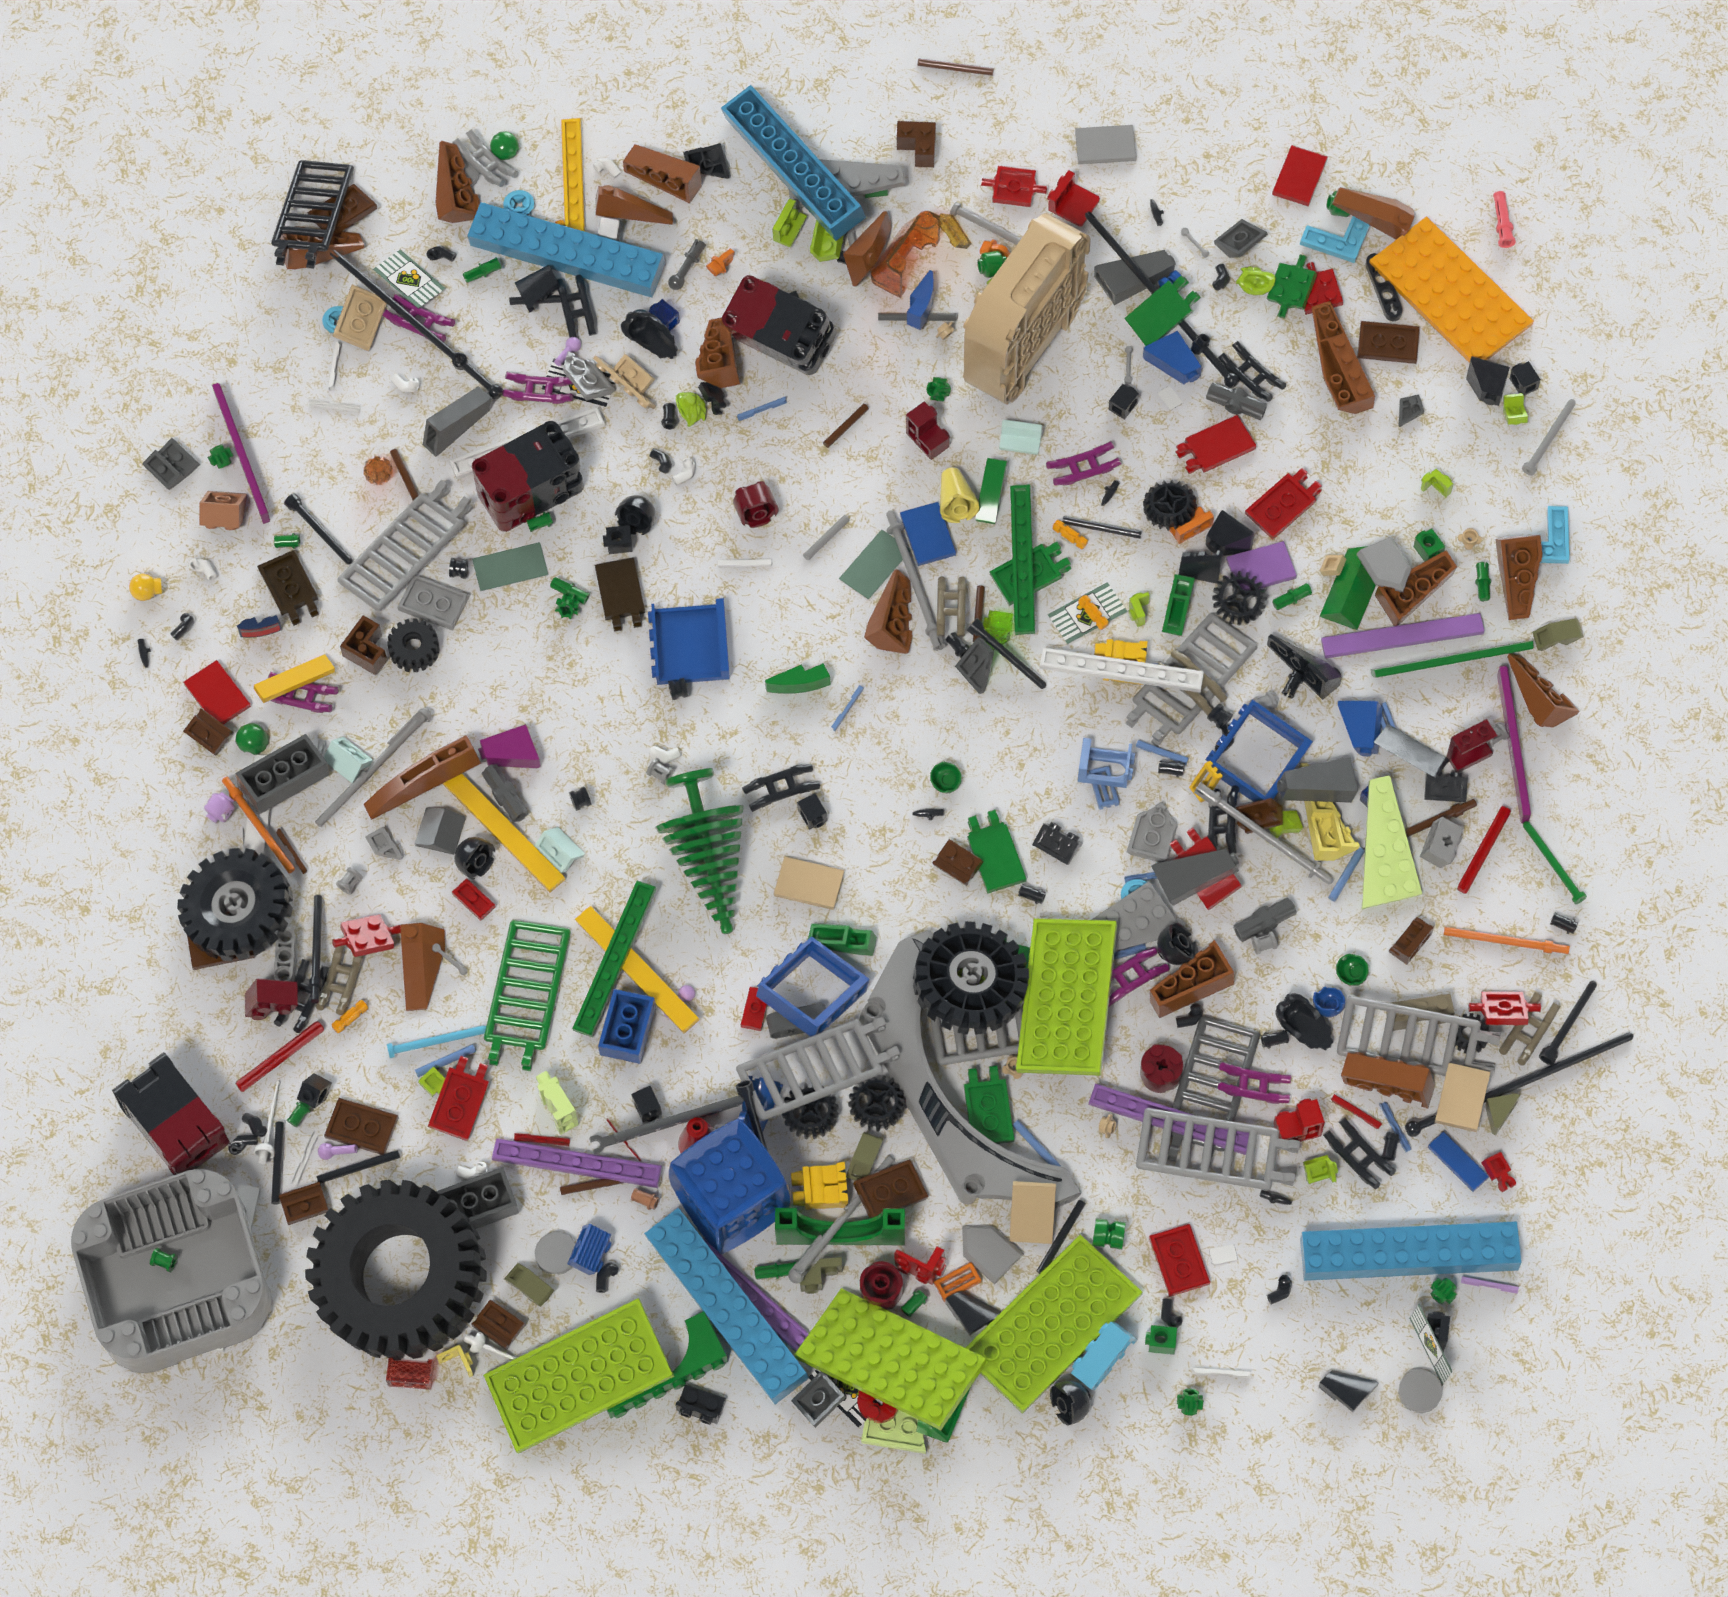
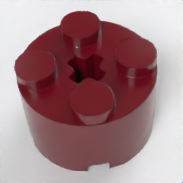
M759 481L747 487H740L735 491L736 495L733 499V504L742 525L745 526L747 524L750 528L761 527L768 524L773 515L776 517L779 508L769 486L764 481Z
M1153 1045L1144 1053L1141 1060L1140 1076L1143 1084L1147 1089L1155 1093H1165L1179 1085L1183 1072L1182 1055L1170 1046Z
M878 1261L866 1267L860 1276L861 1298L870 1304L877 1305L886 1310L893 1309L898 1304L903 1294V1279L897 1268L885 1261ZM880 1284H884L883 1288L878 1287L880 1286Z

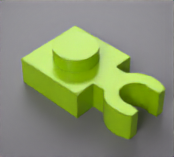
M432 1067L418 1080V1083L433 1097L435 1094H440L445 1078Z

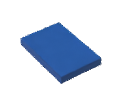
M938 502L900 512V517L917 566L956 556L945 520L940 514Z

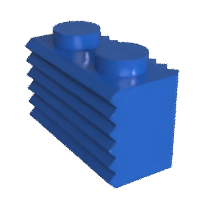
M592 1224L584 1225L567 1264L587 1275L598 1273L603 1266V1261L601 1260L603 1254L607 1253L611 1247V1241H609L611 1234Z

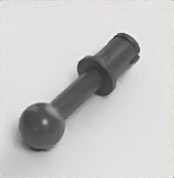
M695 239L688 253L685 252L686 260L678 273L669 278L668 284L671 289H681L684 284L683 278L693 262L698 263V257L706 247V244L701 240Z

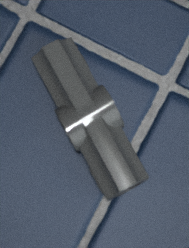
M1216 383L1210 385L1206 395L1207 400L1225 406V409L1232 414L1238 415L1243 413L1260 421L1267 408V403L1249 397L1242 389L1234 388L1231 390Z
M491 764L486 767L482 772V776L492 789V794L497 803L503 806L513 823L525 819L528 815V810L518 797V792L512 782L506 779L497 764Z
M1287 897L1270 907L1263 906L1257 909L1251 917L1235 924L1233 928L1238 939L1244 942L1261 932L1265 934L1272 931L1279 923L1296 915L1297 911L1293 902Z

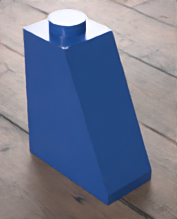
M1178 330L1143 347V358L1145 361L1183 385L1188 382H1194L1201 376L1202 366Z
M1338 701L1337 705L1356 752L1365 757L1378 754L1379 745L1373 742L1380 735L1382 706L1378 701Z

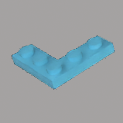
M1352 216L1344 238L1307 225L1300 240V245L1355 263L1370 225Z
M1548 506V542L1541 541L1542 560L1540 563L1569 564L1568 507Z

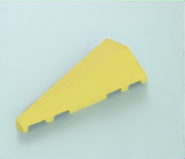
M1301 763L1299 768L1309 765L1308 763ZM1304 801L1314 860L1334 861L1359 849V843L1354 841L1350 835L1351 830L1349 827H1345L1341 821V815L1333 802Z

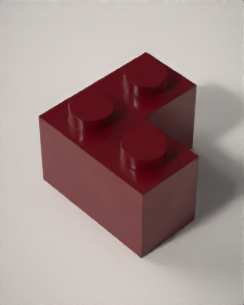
M924 401L906 414V434L930 460L949 448L950 436L945 429H941L937 425V411L933 406H928Z
M256 979L245 993V1017H251L253 1020H263L271 1011L287 1015L292 1013L298 1006L297 982Z

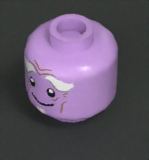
M222 792L220 794L214 793L204 806L205 811L208 813L206 817L214 823H217L218 820L226 822L235 810L234 800Z

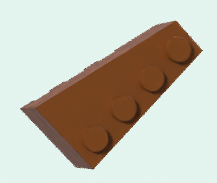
M634 144L623 160L624 172L689 204L702 187L700 166Z
M1446 550L1412 568L1403 592L1396 591L1394 588L1379 586L1375 597L1392 624L1399 626L1453 576L1457 566Z
M1216 941L1211 942L1209 947L1198 952L1187 964L1181 965L1174 974L1168 975L1150 989V1003L1159 1018L1234 985V971Z

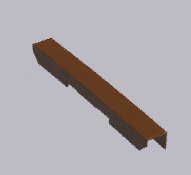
M278 828L276 834L295 858V863L303 874L307 873V869L280 828Z

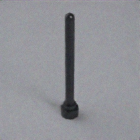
M296 493L289 495L285 499L284 505L289 510L296 511L347 565L353 562L344 549L302 506L301 498Z
M976 618L967 631L972 635L975 634L982 637L1040 689H1044L1046 682L984 630L983 622Z
M1595 981L1589 982L1551 1045L1542 1049L1539 1058L1548 1065L1555 1063L1558 1058L1557 1050L1597 987Z
M751 1080L742 1081L736 1085L737 1093L741 1095V1098H744L755 1136L767 1150L752 1098L754 1091L753 1083Z

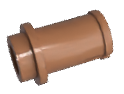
M635 1188L631 1195V1201L647 1206L648 1210H655L659 1203V1198L656 1197V1194L651 1195L638 1188Z

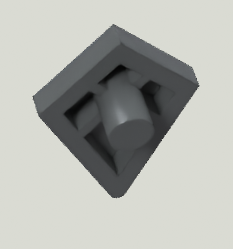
M1419 394L1400 398L1399 427L1424 414Z

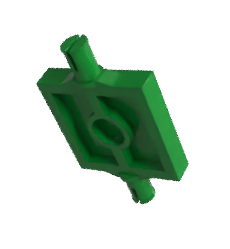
M1299 255L1296 265L1279 263L1275 274L1274 286L1267 296L1268 301L1278 303L1281 306L1277 315L1279 318L1285 319L1288 308L1305 309L1317 276L1315 271L1304 268L1307 259L1305 255Z

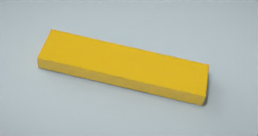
M324 654L254 684V690L263 703L334 673L335 667Z

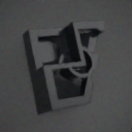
M721 143L683 152L686 162L700 166V174L724 179L730 178Z
M549 265L515 282L529 313L534 310L533 305L538 300L544 301L551 292L560 286Z
M1199 551L1197 553L1183 552L1178 575L1217 584L1223 551H1217L1216 555H1208L1206 551Z
M965 1291L957 1292L945 1298V1304L956 1320L960 1321L969 1336L985 1325L988 1326L1001 1313L1000 1310Z
M1332 1370L1320 1381L1319 1388L1334 1401L1338 1400L1350 1411L1354 1412L1379 1383L1375 1380Z

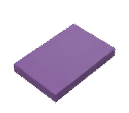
M1284 541L1226 557L1230 572H1233L1235 577H1237L1238 571L1242 572V577H1245V574L1249 572V579L1256 576L1255 583L1262 582L1260 588L1293 580L1297 576ZM1240 584L1243 590H1251L1248 586Z

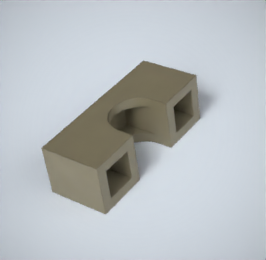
M1451 994L1391 1002L1392 1004L1453 1016L1455 1014ZM1396 1013L1393 1031L1406 1029L1409 1015ZM1417 1017L1416 1022L1424 1021V1020H1430V1019H1424V1018H1419V1017Z

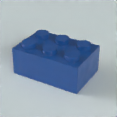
M617 989L613 990L598 1045L601 1056L641 1064L656 1009L654 997Z

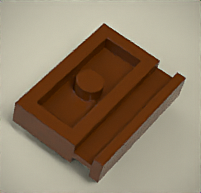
M202 708L199 709V713L193 717L183 730L184 733L215 756L227 742L230 734H233V731Z
M950 839L941 849L936 860L932 862L934 866L965 886L968 885L969 880L974 877L983 864L982 859Z
M320 1182L279 1195L288 1225L325 1214L328 1211Z
M489 1300L471 1325L507 1350L511 1342L515 1340L524 1328L525 1323L492 1300Z

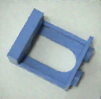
M1083 738L1078 782L1127 788V781L1132 780L1133 768H1129L1130 764L1134 765L1135 753L1131 752L1132 744H1129L1128 752L1092 748L1091 739ZM1089 760L1121 764L1125 768V773L1119 777L1087 773Z

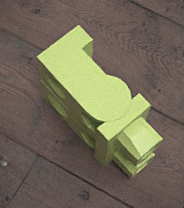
M547 1071L536 1076V1080L539 1083L537 1088L543 1105H547L550 1113H553L556 1129L559 1134L562 1135L578 1126L576 1111L560 1087L556 1076L551 1078Z

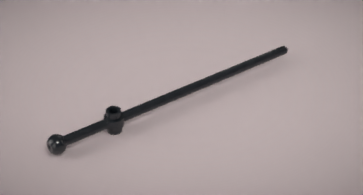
M1086 212V219L1149 292L1153 294L1157 291L1156 286L1091 212ZM1185 320L1178 324L1193 341L1191 351L1196 355L1203 353L1224 377L1225 385L1228 388H1234L1239 383V377L1235 373H1230L1208 348L1209 336L1206 334L1198 336Z
M332 250L339 256L336 257L330 252L332 258L450 357L453 366L457 370H465L488 390V394L492 399H499L502 396L503 388L498 384H492L468 364L465 354L454 352L340 253Z
M1630 1032L1487 1092L1484 1103L1488 1098L1502 1096L1631 1041L1634 1036ZM1436 1115L1419 1122L1415 1120L1407 1122L1405 1125L1407 1134L1411 1137L1418 1136L1422 1129L1436 1124Z

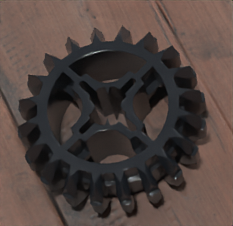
M1163 480L1162 485L1156 482L1155 488L1150 487L1149 493L1145 494L1143 501V510L1147 520L1152 521L1153 526L1158 524L1159 529L1166 527L1167 531H1169L1170 527H1174L1176 530L1179 525L1182 526L1185 522H1190L1197 510L1196 497L1193 495L1192 489L1188 490L1187 484L1182 486L1180 481L1175 484L1173 480L1170 483H1166Z
M1238 571L1237 577H1235L1233 572H1230V579L1224 575L1222 578L1224 582L1218 581V587L1213 589V592L1217 595H1213L1212 600L1218 601L1213 604V608L1220 607L1216 612L1217 615L1224 613L1222 620L1225 621L1229 617V624H1233L1234 620H1237V625L1240 626L1242 620H1244V623L1247 625L1249 624V618L1255 621V614L1261 616L1262 611L1260 609H1265L1266 605L1262 602H1265L1267 597L1262 595L1266 590L1263 588L1259 589L1262 586V582L1255 583L1256 576L1249 579V572L1245 574V577H1242L1241 571ZM1240 584L1248 586L1251 590H1243ZM1232 585L1233 595L1223 600V592ZM1237 594L1244 597L1242 603L1235 600ZM1255 597V606L1247 611L1246 602ZM1235 606L1241 613L1234 612L1228 607Z
M876 1076L874 1080L869 1079L866 1080V1083H858L859 1087L854 1086L852 1088L854 1093L849 1094L851 1101L848 1102V1106L852 1108L850 1115H855L854 1121H861V1127L868 1124L869 1131L875 1126L878 1132L880 1131V1126L887 1130L888 1123L892 1126L896 1125L895 1119L900 1120V1113L905 1111L903 1107L905 1099L902 1098L904 1093L899 1091V1084L893 1086L894 1080L890 1079L886 1082V1076H883L881 1080H878V1076ZM873 1090H882V1092L877 1093ZM864 1095H866L868 1102L865 1104V1107L861 1109L859 1104L860 1100ZM892 1097L894 1100V1106L888 1112L886 1104Z
M805 1083L804 1089H801V1092L805 1096L815 1092L813 1086L808 1088V1084ZM792 1090L789 1092L790 1097H785V1103L795 1100ZM828 1095L800 1106L801 1112L797 1119L793 1115V1110L783 1113L782 1118L786 1119L784 1121L785 1126H790L789 1131L791 1133L796 1131L797 1137L803 1133L806 1140L809 1135L816 1139L817 1133L823 1137L825 1135L824 1130L830 1132V1125H836L834 1118L839 1117L837 1112L839 1106L835 1103L836 1097ZM823 1104L828 1109L824 1119L819 1112ZM814 1122L815 1124L808 1125L806 1123Z

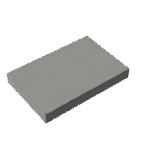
M1133 125L1075 128L1078 164L1136 161Z
M415 575L411 579L397 608L398 611L453 631L469 599V594Z

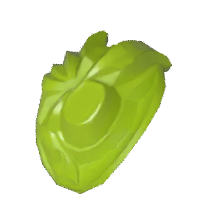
M1258 267L1240 268L1243 273L1236 280V284L1244 292L1250 295H1264L1274 286V274L1261 271Z
M682 392L676 395L677 408L681 416L687 421L688 427L701 418L705 421V401L698 394Z

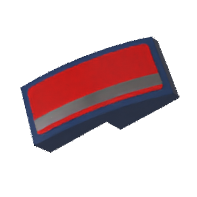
M277 615L266 617L259 623L253 617L245 619L236 625L240 637L243 638L262 637L282 630Z

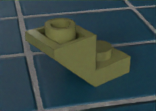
M1576 618L1549 623L1532 632L1539 651L1546 650L1558 643L1569 645L1584 637L1579 621Z
M863 1132L846 1178L856 1181L870 1175L883 1142L882 1138Z
M841 1257L819 1259L803 1277V1281L800 1283L801 1292L814 1294L818 1290H822L821 1274L825 1273V1275L833 1276L837 1275L838 1272H842Z
M519 1263L504 1278L508 1284L520 1290L530 1301L540 1307L555 1291L531 1270Z

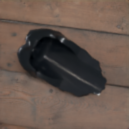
M643 309L629 312L626 315L625 321L621 323V331L626 337L651 353L656 354L660 359L666 357L673 359L674 356H677L678 348L675 345L674 336L660 319Z
M1296 993L1287 994L1285 999L1278 1003L1275 1010V1015L1280 1025L1300 1043L1305 1044L1310 1049L1321 1048L1326 1051L1328 1048H1331L1333 1043L1331 1027L1319 1014L1318 1010L1302 995Z

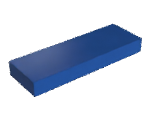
M1445 1132L1441 1133L1428 1145V1148L1472 1192L1489 1178Z

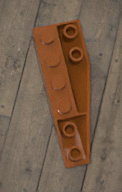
M1331 302L1313 306L1312 315L1322 375L1337 409L1357 414L1374 408L1375 394Z
M465 735L428 754L405 769L379 789L363 805L372 820L481 764L470 740Z

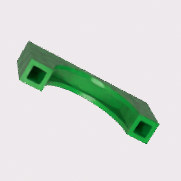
M775 1208L776 1244L811 1245L818 1235L823 1236L834 1222L809 1218L801 1214L797 1208ZM883 1209L882 1213L873 1218L845 1222L827 1245L905 1246V1209Z
M704 1311L684 1320L689 1335L688 1348L682 1362L672 1371L674 1377L606 1410L610 1419L613 1417H623L627 1414L628 1410L634 1407L635 1409L641 1408L647 1404L646 1401L652 1398L659 1399L665 1396L667 1391L673 1388L675 1390L680 1389L686 1385L687 1381L691 1379L698 1380L704 1377L706 1372L712 1369L716 1371L725 1366V1363L728 1362L727 1355Z

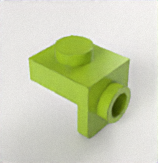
M1522 393L1504 395L1503 413L1508 425L1528 423V415L1524 407V395Z
M1437 469L1431 473H1426L1421 479V490L1423 492L1431 485L1444 497H1447L1452 492V480Z
M1148 592L1136 593L1129 598V617L1131 621H1135L1137 627L1145 625L1146 615L1142 606L1149 604L1150 595Z
M1283 811V825L1269 828L1274 837L1278 838L1283 833H1298L1303 829L1297 811Z
M1327 1155L1303 1162L1306 1180L1309 1184L1328 1178L1332 1183L1337 1181L1335 1175L1338 1173L1337 1165Z

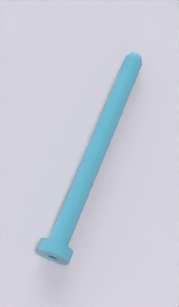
M478 1026L395 1046L389 1043L387 1044L389 1057L394 1058V1054L485 1034L486 1026Z

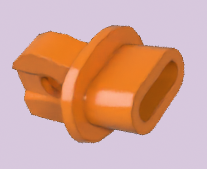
M994 239L991 242L984 240L980 248V254L999 251L1006 259L1010 255L1007 247L997 244Z
M730 248L720 257L713 256L711 262L706 265L707 269L714 276L726 273V266L732 262L734 251Z

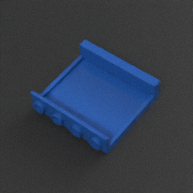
M724 598L716 599V604L655 609L654 604H651L652 611H648V621L653 624V629H649L650 642L654 641V647L650 648L651 660L655 659V666H651L652 678H656L657 685L668 684L670 680L675 682L683 677L685 683L730 679Z

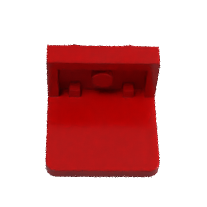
M1068 170L1065 176L1062 175L1059 178L1055 190L1052 189L1048 194V211L1081 227L1087 220L1085 213L1088 211L1093 212L1100 201V197L1075 184V173Z
M936 1246L927 1264L900 1250H896L894 1253L897 1270L906 1275L910 1273L916 1276L915 1278L923 1284L929 1283L933 1285L937 1277H941L947 1267L945 1265L944 1249Z

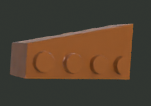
M1355 1052L1354 1054L1347 1053L1341 1073L1344 1084L1370 1092L1374 1088L1377 1089V1092L1387 1097L1393 1094L1398 1095L1407 1103H1411L1412 1100L1422 1103L1421 1107L1427 1109L1429 1108L1435 1088L1430 1069L1424 1065H1408L1400 1060L1395 1062L1388 1061L1380 1056L1375 1058L1368 1057L1360 1052Z

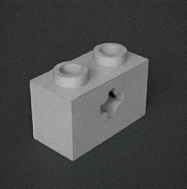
M1444 817L1433 821L1420 857L1439 868L1451 864L1455 858L1454 851L1462 840L1461 833L1463 828Z

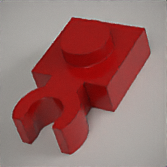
M1501 1152L1481 1162L1491 1181L1498 1180V1188L1502 1193L1508 1189L1505 1182L1508 1183L1510 1188L1516 1185L1515 1179L1508 1175L1511 1168Z

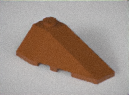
M1342 187L1338 189L1332 205L1394 239H1398L1401 235L1405 236L1408 233L1415 217L1413 208L1396 199Z
M883 211L843 253L852 285L855 287L877 263L892 226L887 211Z
M341 231L333 236L328 250L318 252L316 264L334 259L330 256V252L339 257L332 250L345 255L363 249L364 243L360 234ZM282 234L280 238L283 240L322 243L323 241L322 237ZM288 248L285 258L286 268L294 270L306 268L307 260L305 255L308 250Z
M722 317L711 319L704 334L703 345L699 349V358H696L695 361L697 377L719 388L739 385L740 380L732 334L723 324Z
M1530 535L1495 539L1508 620L1529 618L1535 583L1538 579V569L1542 560L1541 536Z

